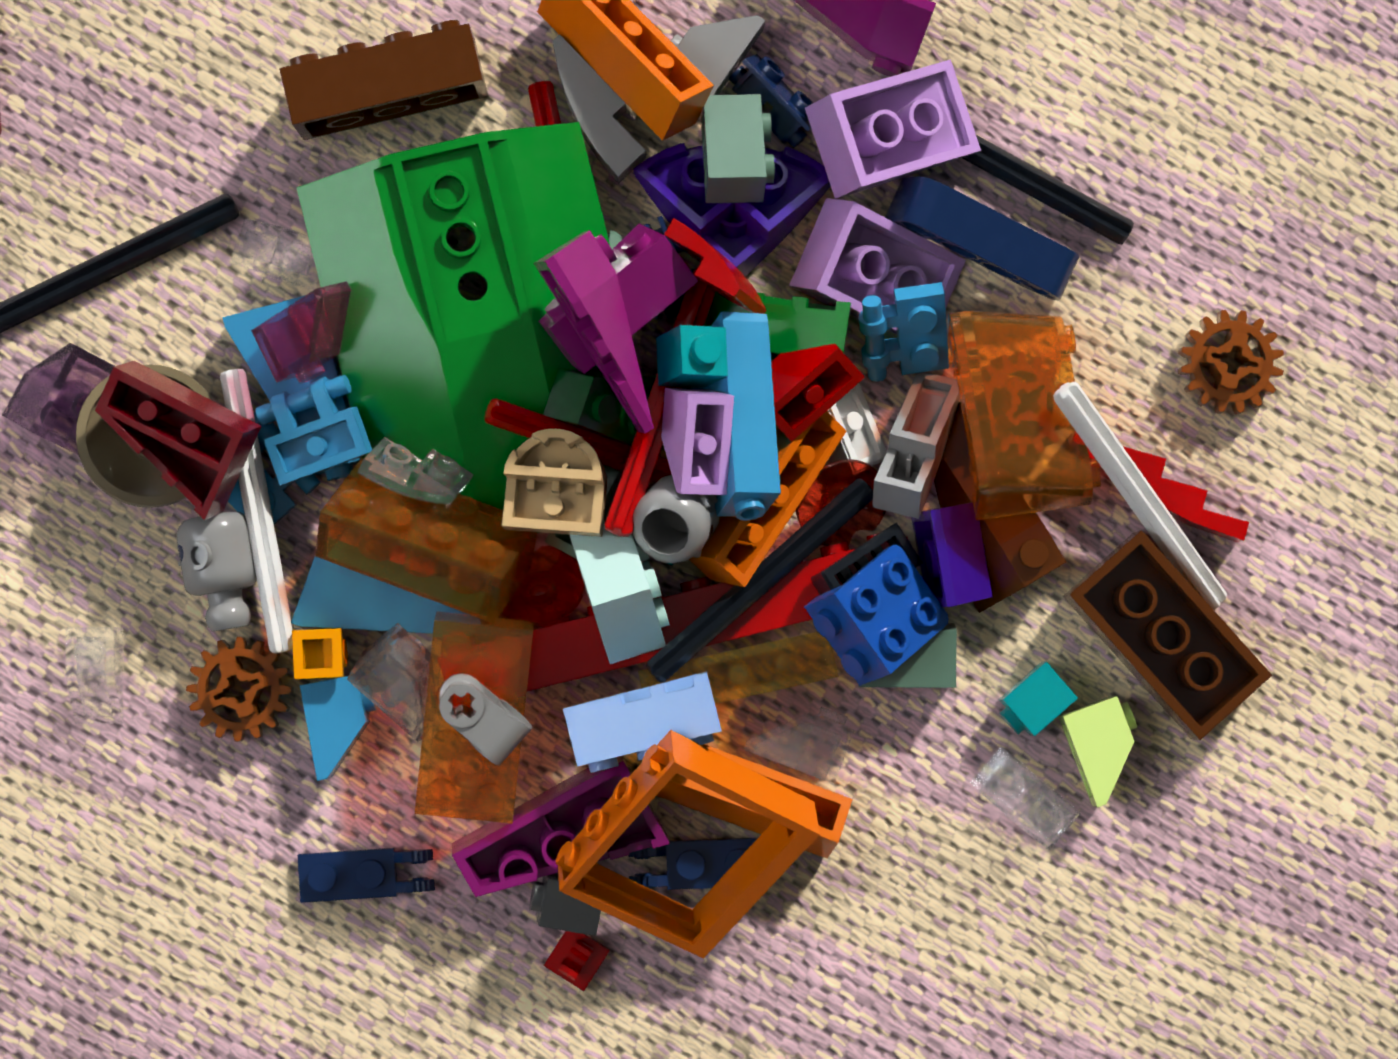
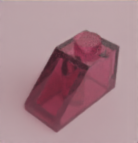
M347 281L313 290L251 330L276 383L297 378L299 384L315 379L325 373L323 364L339 355L351 293Z

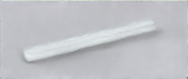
M232 369L222 372L220 380L225 407L255 422L246 372L244 369ZM257 435L238 479L269 650L277 654L293 650V626Z
M1067 382L1061 385L1060 389L1053 395L1055 403L1166 558L1213 610L1218 608L1220 603L1227 597L1224 588L1080 385L1076 382Z

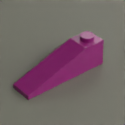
M793 0L861 56L873 61L872 69L890 77L898 75L900 72L905 73L912 70L936 3L929 0Z
M590 230L584 231L533 264L638 432L646 434L654 429L617 273L611 265L617 258L609 243L601 234L594 237Z

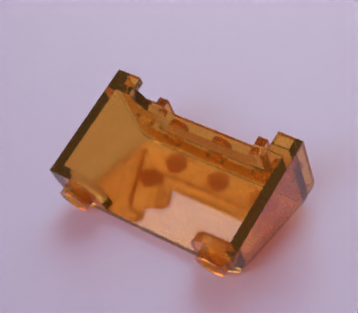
M983 311L948 313L949 365L953 364V377H956L970 455V476H973L974 489L977 491V494L972 495L975 519L983 520L1091 505L1093 488L1101 487L1099 463L1095 458L1089 459L1087 446L1053 399L1054 393L1060 389L1061 385L1067 382H1075L1070 357L1071 353H1076V341L1072 324L1064 325L1061 316Z

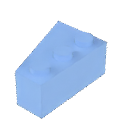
M707 671L563 708L577 767L588 764L590 773L619 766L617 760L619 756L636 753L638 761L642 760L646 751L652 745H657L670 730L700 745L713 742V733L722 731Z

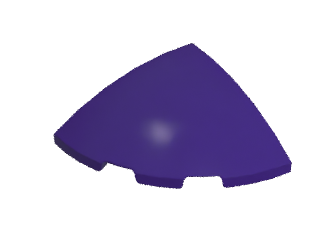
M680 143L662 150L633 168V174L669 223L675 218L691 228L730 260L744 276L749 274L787 237L831 186L825 167L822 164L790 147H785L781 152L765 148V154L774 155L775 173L774 183H766L763 202L706 203L702 146L687 148L685 143Z

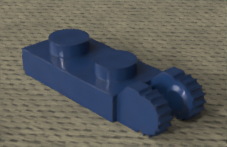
M758 838L669 840L670 844L654 849L649 847L631 852L628 857H634L635 859L666 856L667 874L636 873L633 876H629V879L645 887L667 886V890L712 888Z
M394 847L303 853L297 855L300 903L397 897L398 893L435 890L434 879L417 877L412 878V880L397 881L396 863L410 862L411 864H422L433 860V849L395 851Z

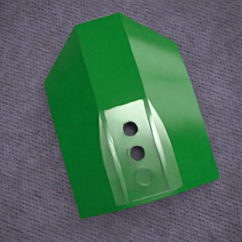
M573 122L483 132L389 154L296 187L342 375L347 376L352 389L351 393L347 394L350 407L357 406L373 453L362 456L367 477L483 547L542 533L505 530L502 527L507 477L503 474L505 464L512 450H517L529 438L487 424L484 416L489 402L495 398L543 415L558 369H576L539 323V320L546 314V306L555 297L533 263L584 231L590 230L594 237L601 234L609 243L580 123ZM456 227L470 229L476 238L474 245L469 250L463 252L453 250L446 240L447 235L452 229ZM478 274L485 279L487 291L481 299L471 301L461 296L458 284L465 275ZM595 365V366L592 367L591 369H599V368L597 367V365Z

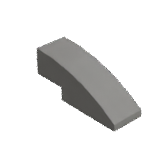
M559 34L553 40V47L559 79L568 107L575 121L580 123L582 135L599 162L619 184L633 171V168L646 158V150L617 121L627 111L626 103Z
M928 372L916 373L890 431L889 448L874 479V508L919 519L947 444L964 381Z

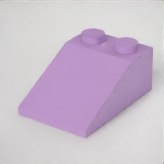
M951 59L835 92L805 107L835 199L874 188L981 151Z
M826 198L789 286L829 306H836V301L850 302L849 314L859 318V314L863 311L862 300L866 296H878L881 299L882 306L895 304L894 289L942 282L946 308L966 260L855 201ZM896 328L888 329V331L897 334Z

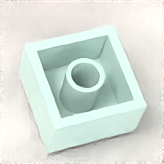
M604 525L602 537L570 535L609 663L613 664L665 647L666 644L661 628L670 624L662 598L660 597L662 596L654 569L651 568L649 561H645L649 559V556L637 544L633 535L630 537L613 535V533L605 529Z

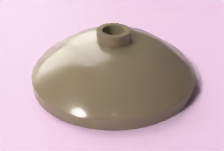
M144 365L213 401L203 386L189 375L162 365ZM109 376L106 377L88 395L78 416L76 445L84 470L95 485L104 493L128 505L146 508L163 507L186 499L175 486L171 488L160 477L162 473L142 453L137 454L95 411Z

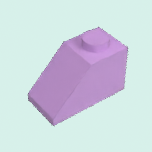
M665 388L661 438L677 493L727 495L734 406L733 395L710 389Z

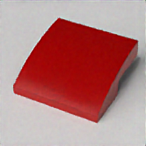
M673 218L664 235L690 257L700 262L694 275L719 295L751 313L765 314L767 310L760 296L744 274L700 235Z

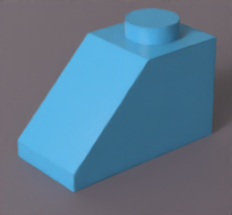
M362 674L300 685L317 781L332 778L369 724V712L376 711L372 683H363Z

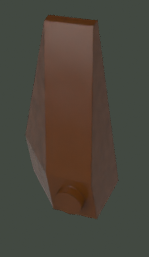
M960 401L934 483L940 508L972 502L977 504L993 596L973 602L980 613L1065 564L1066 560L1000 457L994 455V448L991 443L985 445L979 443L983 431L981 428L970 429L969 424L975 419L969 410L965 409L963 401Z

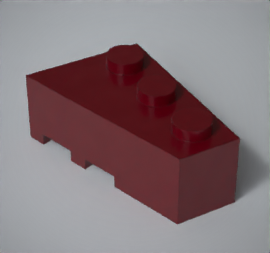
M136 361L113 367L95 408V411L137 454L142 453L162 473L160 477L171 488L175 486L195 506L193 510L204 521L224 511L261 429V425Z

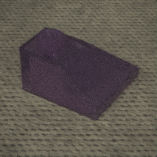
M69 343L24 373L2 416L78 455L76 427L82 405L91 391L106 377L110 376L115 365Z

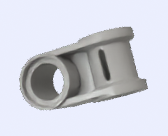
M460 673L452 675L444 681L440 688L439 709L443 719L468 739L478 752L495 765L500 766L533 728L529 721L513 706L499 699L469 674ZM455 693L457 696L463 697L466 693H469L471 706L467 707L461 704L454 708L452 695Z

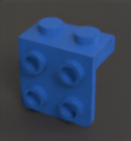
M898 545L887 547L842 586L816 596L804 606L813 619L816 630L828 640L841 659L844 670L856 680L859 686L893 673L942 630L949 621L947 612L941 607L938 599L906 553Z

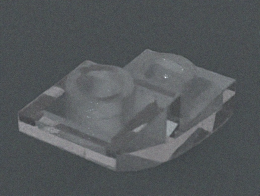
M386 437L364 458L357 472L367 479L399 494L418 500L451 504L468 485L474 475L459 466L454 459L444 456L434 449L421 460L406 447L396 444Z
M1003 747L999 748L970 782L1000 811L1048 850L1053 847L1081 814L1047 782L1040 780L1012 753Z

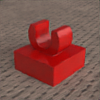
M565 931L543 966L580 990L585 991L610 949L587 934Z

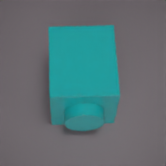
M679 325L656 338L658 386L704 388L728 376L726 327Z
M1041 662L999 698L1000 702L1006 707L999 714L1018 735L1026 730L1030 736H1036L1074 703L1078 697L1047 662Z

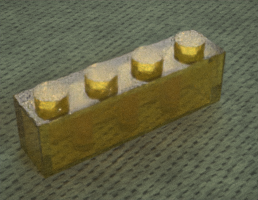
M817 631L690 659L665 682L707 671L714 702L717 704L836 678L839 675L833 648L828 640ZM647 669L638 671L641 688L660 683Z

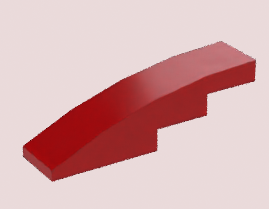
M1073 432L1068 435L1066 445L1098 473L1111 481L1078 433ZM1124 447L1174 519L1234 542L1245 540L1249 522L1203 509L1208 490L1162 478L1166 458Z

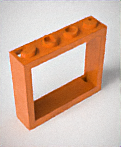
M670 730L657 745H652L646 751L641 764L633 773L619 781L613 795L602 808L594 810L589 815L584 828L572 842L568 841L561 847L556 858L559 891L704 959L820 835L815 802ZM676 773L773 820L771 825L693 909L597 864L598 860Z

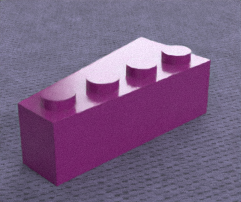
M624 756L617 757L619 766L590 773L588 767L453 842L452 857L474 896L486 895L537 881V878L558 873L556 858L561 847L568 841L572 842L584 828L589 815L596 809L600 810L610 799L619 781L633 773ZM650 803L598 861L609 858L613 860L628 856L629 853L649 847L654 849L670 844L667 834Z

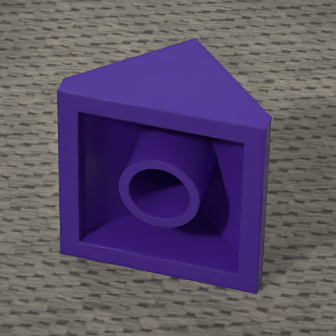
M976 502L923 510L919 519L911 517L918 556L923 562L920 565L922 578L940 602L941 607H952L993 597Z

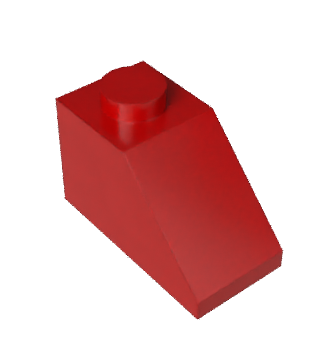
M835 343L779 354L771 361L776 426L792 442L861 382L865 376Z

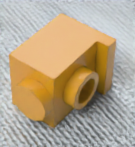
M342 628L292 631L294 679L344 677V668L348 664L346 639H342Z

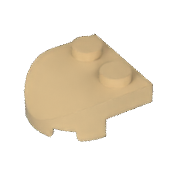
M544 429L533 433L532 437L521 444L517 450H512L506 461L503 473L507 477L502 527L505 530L602 537L607 495V475L599 456L581 436L564 429Z

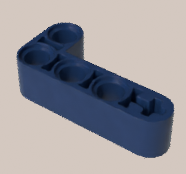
M926 177L902 178L885 215V218L925 239H930L1024 288L1056 301L1061 299L1079 259V255L1067 247L947 185Z

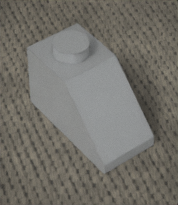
M755 15L690 27L683 38L676 34L671 42L714 85L710 95H719L729 81L730 76L736 71L763 32L765 20Z

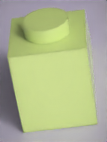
M1109 696L1058 716L1090 802L1095 807L1107 804L1135 742L1131 730L1137 729L1135 717L1128 702L1120 704L1118 696Z

